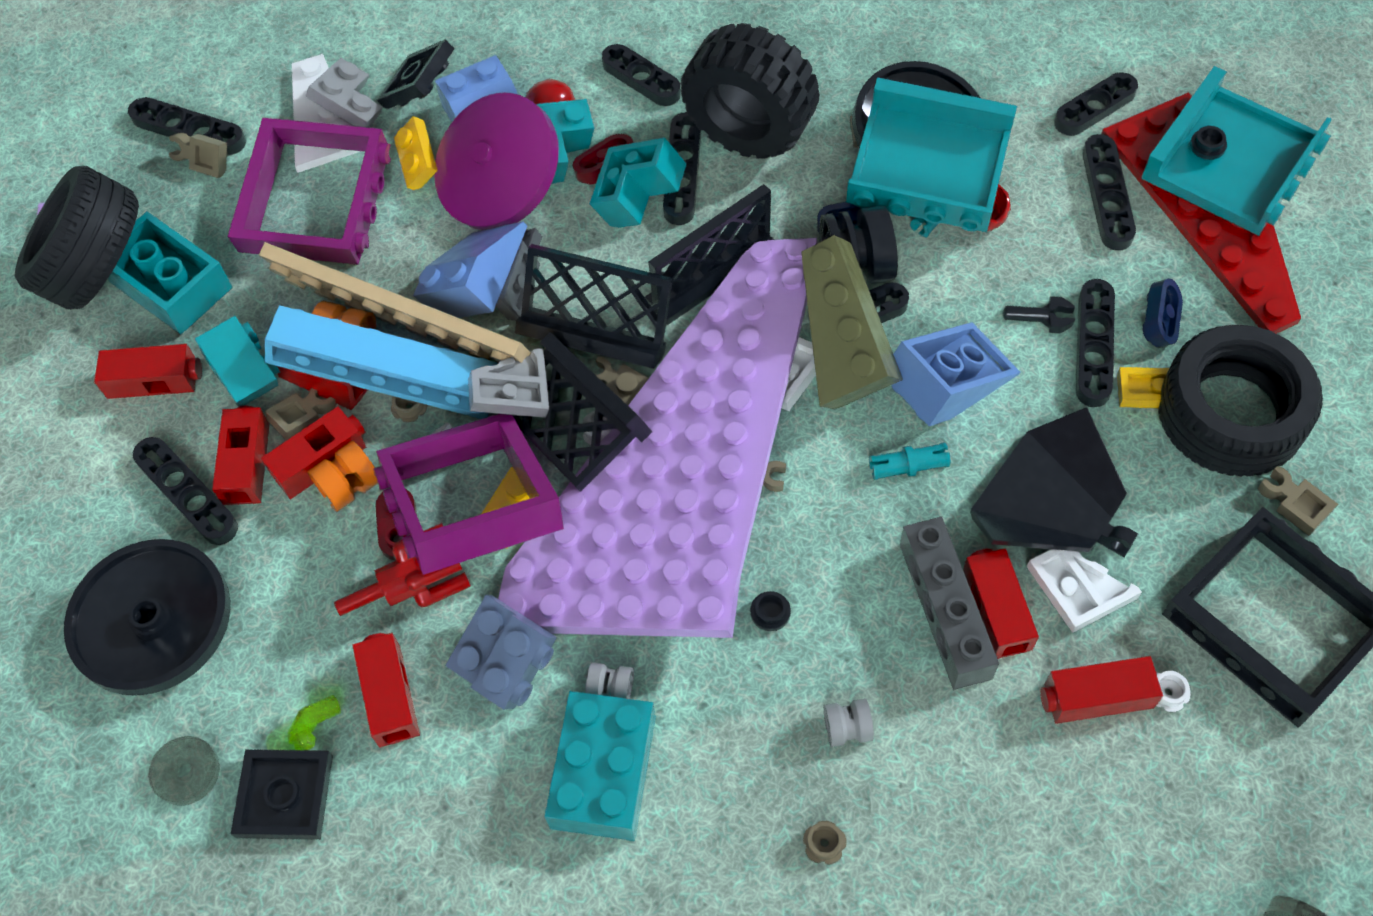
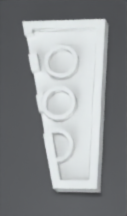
M323 54L292 63L294 121L352 126L347 121L306 97L308 87L329 69ZM294 145L295 168L297 173L361 151Z

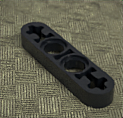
M148 97L138 98L128 107V114L134 125L144 130L167 137L177 133H185L190 137L193 136L197 129L208 127L209 131L203 134L204 136L223 142V138L228 139L226 141L227 155L240 152L246 145V138L240 126L228 121ZM172 119H181L175 126H165Z
M687 112L677 114L672 119L670 125L669 143L677 152L688 151L693 155L690 159L684 160L687 165L682 178L690 180L689 185L679 187L678 192L664 194L663 197L664 218L673 225L689 223L695 214L701 131L695 125V119L689 117ZM684 125H690L688 139L682 138ZM676 197L683 200V208L680 213H676L674 210L677 203Z
M1102 134L1092 135L1085 142L1082 156L1100 238L1107 248L1118 251L1125 250L1131 246L1134 240L1136 227L1117 146L1109 136ZM1094 147H1100V150L1105 152L1103 161L1099 162V152ZM1107 174L1113 178L1114 182L1109 184L1102 183L1096 176ZM1107 201L1115 202L1121 209L1115 212L1109 211L1103 207L1102 203ZM1116 221H1119L1117 226L1119 233L1124 235L1123 238H1118L1116 233H1112Z
M1102 279L1086 281L1082 286L1078 302L1076 396L1081 403L1089 407L1104 405L1109 400L1113 389L1115 292L1112 285ZM1093 291L1099 292V296L1102 298L1099 309H1093L1094 296L1091 295ZM1091 321L1099 322L1104 326L1105 332L1092 333L1087 329L1086 323ZM1089 352L1099 353L1105 362L1100 365L1091 364L1086 360L1085 354ZM1092 375H1099L1097 378V389L1100 390L1098 395L1092 394L1091 389L1088 388Z
M149 437L141 440L134 447L133 459L138 467L209 543L214 545L226 544L236 536L238 523L231 512L164 441L156 437ZM152 450L157 453L163 464L157 467L146 456L149 451ZM175 472L184 473L183 480L178 485L173 487L165 486V481L169 475ZM199 495L206 497V502L200 509L194 511L187 509L188 502L193 497ZM211 513L220 523L224 524L225 528L221 532L214 529L206 519Z

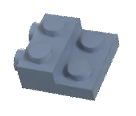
M485 595L445 666L472 683L470 688L503 710L514 709L516 706L523 705L529 698L533 689L531 682L537 671L542 670L552 658L554 649L551 647L557 637L494 596Z

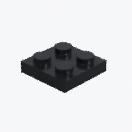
M444 39L408 55L377 101L383 108L389 109L397 105L402 107L417 97L419 99L426 97L434 87L432 82L435 77L448 67L449 62L447 59L454 51V47Z
M245 749L231 835L235 838L321 840L333 755L329 751Z

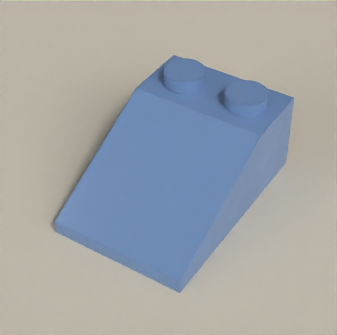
M496 55L435 80L441 105L451 122L462 110L482 97L505 92L518 94L510 76Z
M522 221L471 233L425 267L419 276V283L413 296L422 304L457 318L493 312L527 225Z
M971 322L901 341L893 355L903 380L893 384L892 388L913 408L921 420L928 426H932L954 418L1018 376L1021 372Z

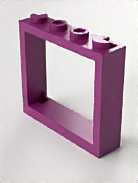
M262 118L227 236L235 249L241 253L259 254L266 242L309 260L359 265L364 248H369L368 231L370 224H373L376 220L377 196L384 189L383 173L385 165L391 161L389 156L391 145L387 143L382 129ZM284 144L365 152L342 239L260 231Z
M497 414L376 451L380 466L373 468L379 489L383 492L389 513H392L399 537L407 535L402 538L408 559L416 557L423 575L564 529L559 497L515 419L510 414ZM503 449L530 499L424 532L402 480Z

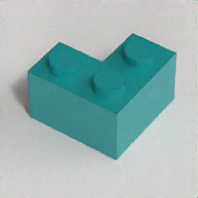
M587 99L536 104L551 119L558 138V163L552 184L565 180L569 163L567 153L590 148L594 124Z
M665 137L609 147L589 204L609 226L621 228L640 225L649 196L678 192L687 163Z
M233 316L195 338L202 355L238 407L249 404L279 386L275 375L280 373V370L275 365L265 363V355L262 356L259 352L262 349L259 344V338L248 322L241 325L236 316Z

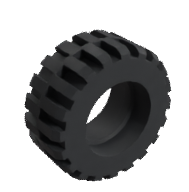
M740 23L737 26L730 24L709 33L685 68L680 83L682 101L686 103V112L689 117L695 119V125L700 131L704 130L710 140L714 143L716 141L724 145L723 148L730 152L735 150L745 157L756 155L757 159L784 154L796 145L817 109L816 106L819 103L820 94L816 74H811L813 71L808 59L804 60L801 57V51L795 45L790 46L786 43V38L777 33L775 36L768 32L769 29L762 26L752 28L751 24Z

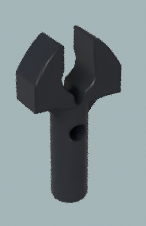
M1050 296L1048 304L1043 308L1007 305L1003 309V317L1005 320L1042 322L1049 328V333H1062L1073 326L1075 318H1059L1055 313L1073 314L1075 306L1062 297Z

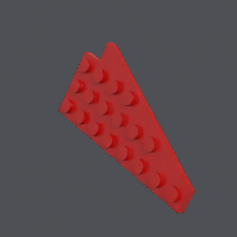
M1188 92L1103 128L1101 134L1109 136L1114 140L1120 160L1259 328L1276 334L1297 325L1301 320V315L1273 225L1267 223L1258 236L1141 179L1150 154L1192 97L1191 94Z

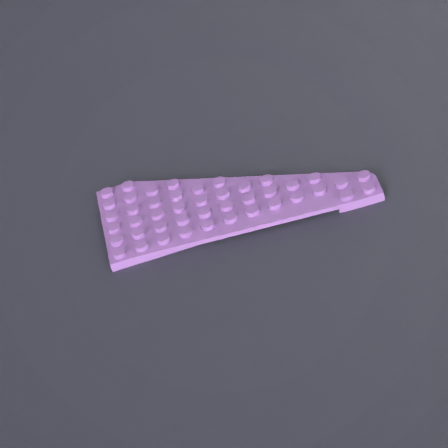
M817 238L760 241L754 243L741 256L628 405L653 432L643 442H640L635 437L581 492L571 482L559 496L564 529L524 542L505 567L498 600L551 634L733 638L741 573L807 304L801 252L818 244ZM611 429L610 433L602 439L600 445H609L621 432L618 429ZM589 458L577 472L576 477L589 465Z

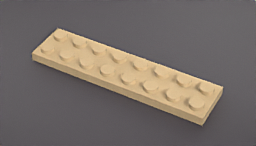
M265 242L259 253V256L270 263L269 270L285 277L284 281L301 289H305L308 286L315 289L314 293L331 301H335L336 298L345 301V305L349 308L353 307L365 311L367 309L375 313V317L394 326L396 322L407 326L406 330L424 338L427 337V334L438 338V343L454 350H458L460 346L470 351L469 355L488 360L493 359L497 362L513 357L515 361L522 363L531 354L521 342Z

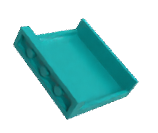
M1214 66L1150 154L1141 179L1259 236L1267 223L1274 226L1285 208L1284 205L1280 204L1282 200L1290 202L1301 183L1296 180L1297 177L1305 178L1316 160V158L1312 157V154L1320 155L1331 137V135L1325 132L1332 119L1327 117L1318 131L1221 87L1227 71ZM1204 126L1220 128L1226 135L1227 148L1225 153L1220 158L1213 160L1202 159L1196 156L1190 148V140L1193 134Z
M877 77L873 102L852 178L848 180L846 202L860 208L885 205L887 210L896 216L907 215L925 219L933 224L945 223L959 226L966 231H982L987 233L1017 105Z

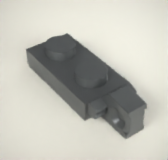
M536 228L526 229L496 304V307L507 320L516 321L521 316L528 247L531 244L540 245L542 235ZM537 260V268L539 270L540 263Z

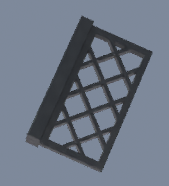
M761 185L648 261L649 272L673 278L667 325L710 297L741 256L754 243L774 240L770 236L771 190L766 185ZM716 242V243L714 244V246L712 247V249L710 250V252L707 254V252L709 251V249L711 248V246L713 245V243ZM687 262L686 265L684 266V268L682 269V271H681L680 273H678V272L680 271V269L682 268V266L684 265V263ZM670 264L666 271L662 272V268ZM651 284V293L645 296L650 306L660 300L661 286ZM656 308L654 311L658 315V308Z
M531 244L527 252L521 316L516 320L515 334L543 340L551 332L566 347L654 369L665 353L666 342H664L673 278ZM538 257L549 259L558 272L546 280L537 268ZM574 266L583 267L593 281L580 288L568 270ZM609 275L620 276L628 289L615 297L603 279ZM559 276L564 279L573 294L562 301L549 285ZM646 283L662 287L660 300L651 306L638 289ZM595 284L608 301L596 310L583 293ZM540 289L544 291L554 305L547 311L533 307L534 293ZM630 293H632L643 309L642 312L632 318L628 316L618 302ZM577 298L588 315L582 319L574 318L564 305ZM612 306L623 324L617 328L607 326L599 313ZM656 308H658V315L654 311ZM647 315L656 327L654 337L642 335L634 322Z
M550 332L540 342L545 348V367L548 364L553 367L551 380L547 381V390H550L545 428L531 429L532 416H523L522 420L519 418L522 415L512 416L526 437L581 492L635 437L640 442H643L653 431L621 398ZM574 387L572 401L557 403L559 389ZM595 407L594 422L578 424L580 409ZM571 410L569 425L554 427L556 412ZM618 429L621 432L609 445H600L602 430ZM592 432L591 447L576 448L577 433ZM568 434L566 449L551 451L553 436ZM590 456L589 465L576 477L573 473L574 458Z

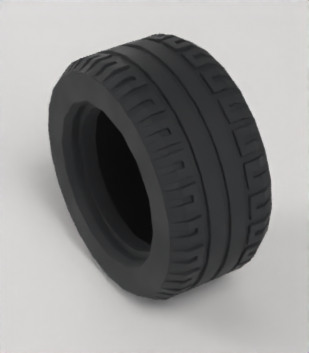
M88 166L72 167L49 195L23 244L15 268V278L21 288L33 292L35 295L58 304L67 310L80 309L86 306L109 278L130 238L139 209V202L134 192Z
M1218 326L1195 335L1176 354L1162 384L1158 413L1160 414L1159 418L1162 422V427L1166 431V435L1171 438L1172 444L1194 463H1198L1201 467H1205L1210 471H1217V473L1229 476L1243 477L1245 475L1248 477L1262 475L1263 473L1271 472L1277 466H1283L1293 458L1305 442L1321 414L1323 405L1322 386L1314 366L1304 353L1288 339L1256 326ZM1221 375L1242 377L1258 385L1270 397L1276 410V421L1253 427L1239 425L1219 416L1206 403L1200 389V383L1207 378Z

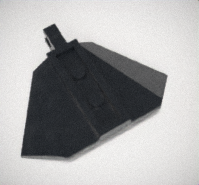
M1087 407L1027 431L970 511L973 521L989 542L994 545L1090 552L1098 542L1118 555L1125 557L1138 535L1137 532L1125 526L1114 527L1110 525L1127 492Z

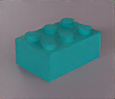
M148 211L135 221L127 245L108 278L111 284L180 335L233 288L220 262Z
M569 691L544 816L550 829L635 841L656 720L653 702Z

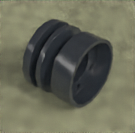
M885 205L858 209L856 226L853 225L846 211L839 212L837 221L833 214L821 215L819 243L834 235L851 243L860 269H863L869 283L874 284L895 280L898 270L896 237L889 211Z

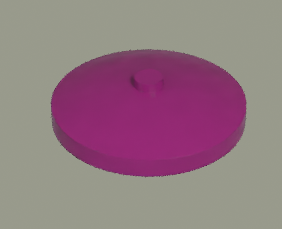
M506 92L482 97L462 110L446 130L435 159L438 169L434 174L435 187L446 211L456 220L478 230L514 224L529 215L548 192L557 169L559 154L558 138L551 119L538 105L526 97Z

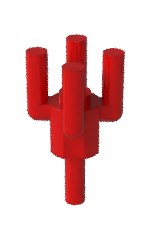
M440 523L427 530H424V532L443 527V524ZM400 541L392 548L396 561L374 570L378 582L334 601V605L340 616L384 596L390 607L411 597H414L418 606L427 607L471 587L464 572L428 589V585L463 570L461 564L458 563L423 575L416 557L408 559L403 541Z

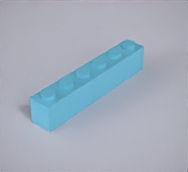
M280 305L265 337V363L333 381L350 383L352 386L479 419L489 416V413L470 411L468 378L471 370L486 365L495 366L498 364L486 358H477L448 348H439L410 338L386 334L376 329H367L338 319H330L307 313L300 309H292Z

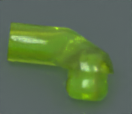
M334 695L309 704L298 711L287 732L288 742L293 744L295 750L312 749L316 741V737L312 732L317 724L341 713L339 702Z

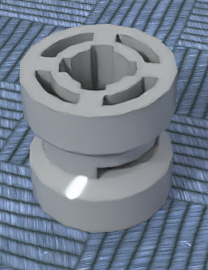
M591 662L585 693L631 699L634 668L620 666L615 670L608 669L605 664Z
M867 699L853 700L848 706H840L837 703L823 706L830 747L842 746L847 740L853 739L860 743L873 741V722Z

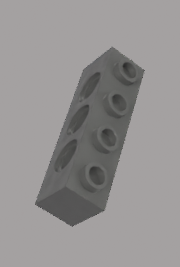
M943 517L903 526L900 548L953 690L993 680L999 666V661Z

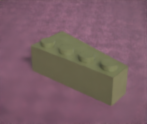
M834 235L802 251L820 407L837 409L902 381L903 378L851 243Z

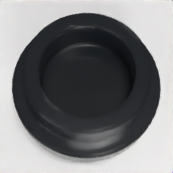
M1204 126L1193 134L1190 140V148L1196 156L1202 159L1213 160L1220 158L1227 148L1226 135L1218 127Z
M767 591L759 594L752 601L750 615L753 623L758 628L765 631H777L788 623L791 607L783 595L774 591Z

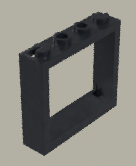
M1264 507L1171 599L1162 613L1164 617L1297 728L1318 709L1373 648V592L1359 582L1351 571L1337 565L1323 554L1315 543L1305 540L1288 527L1286 521L1283 519L1279 520ZM1254 538L1370 628L1310 695L1194 600Z

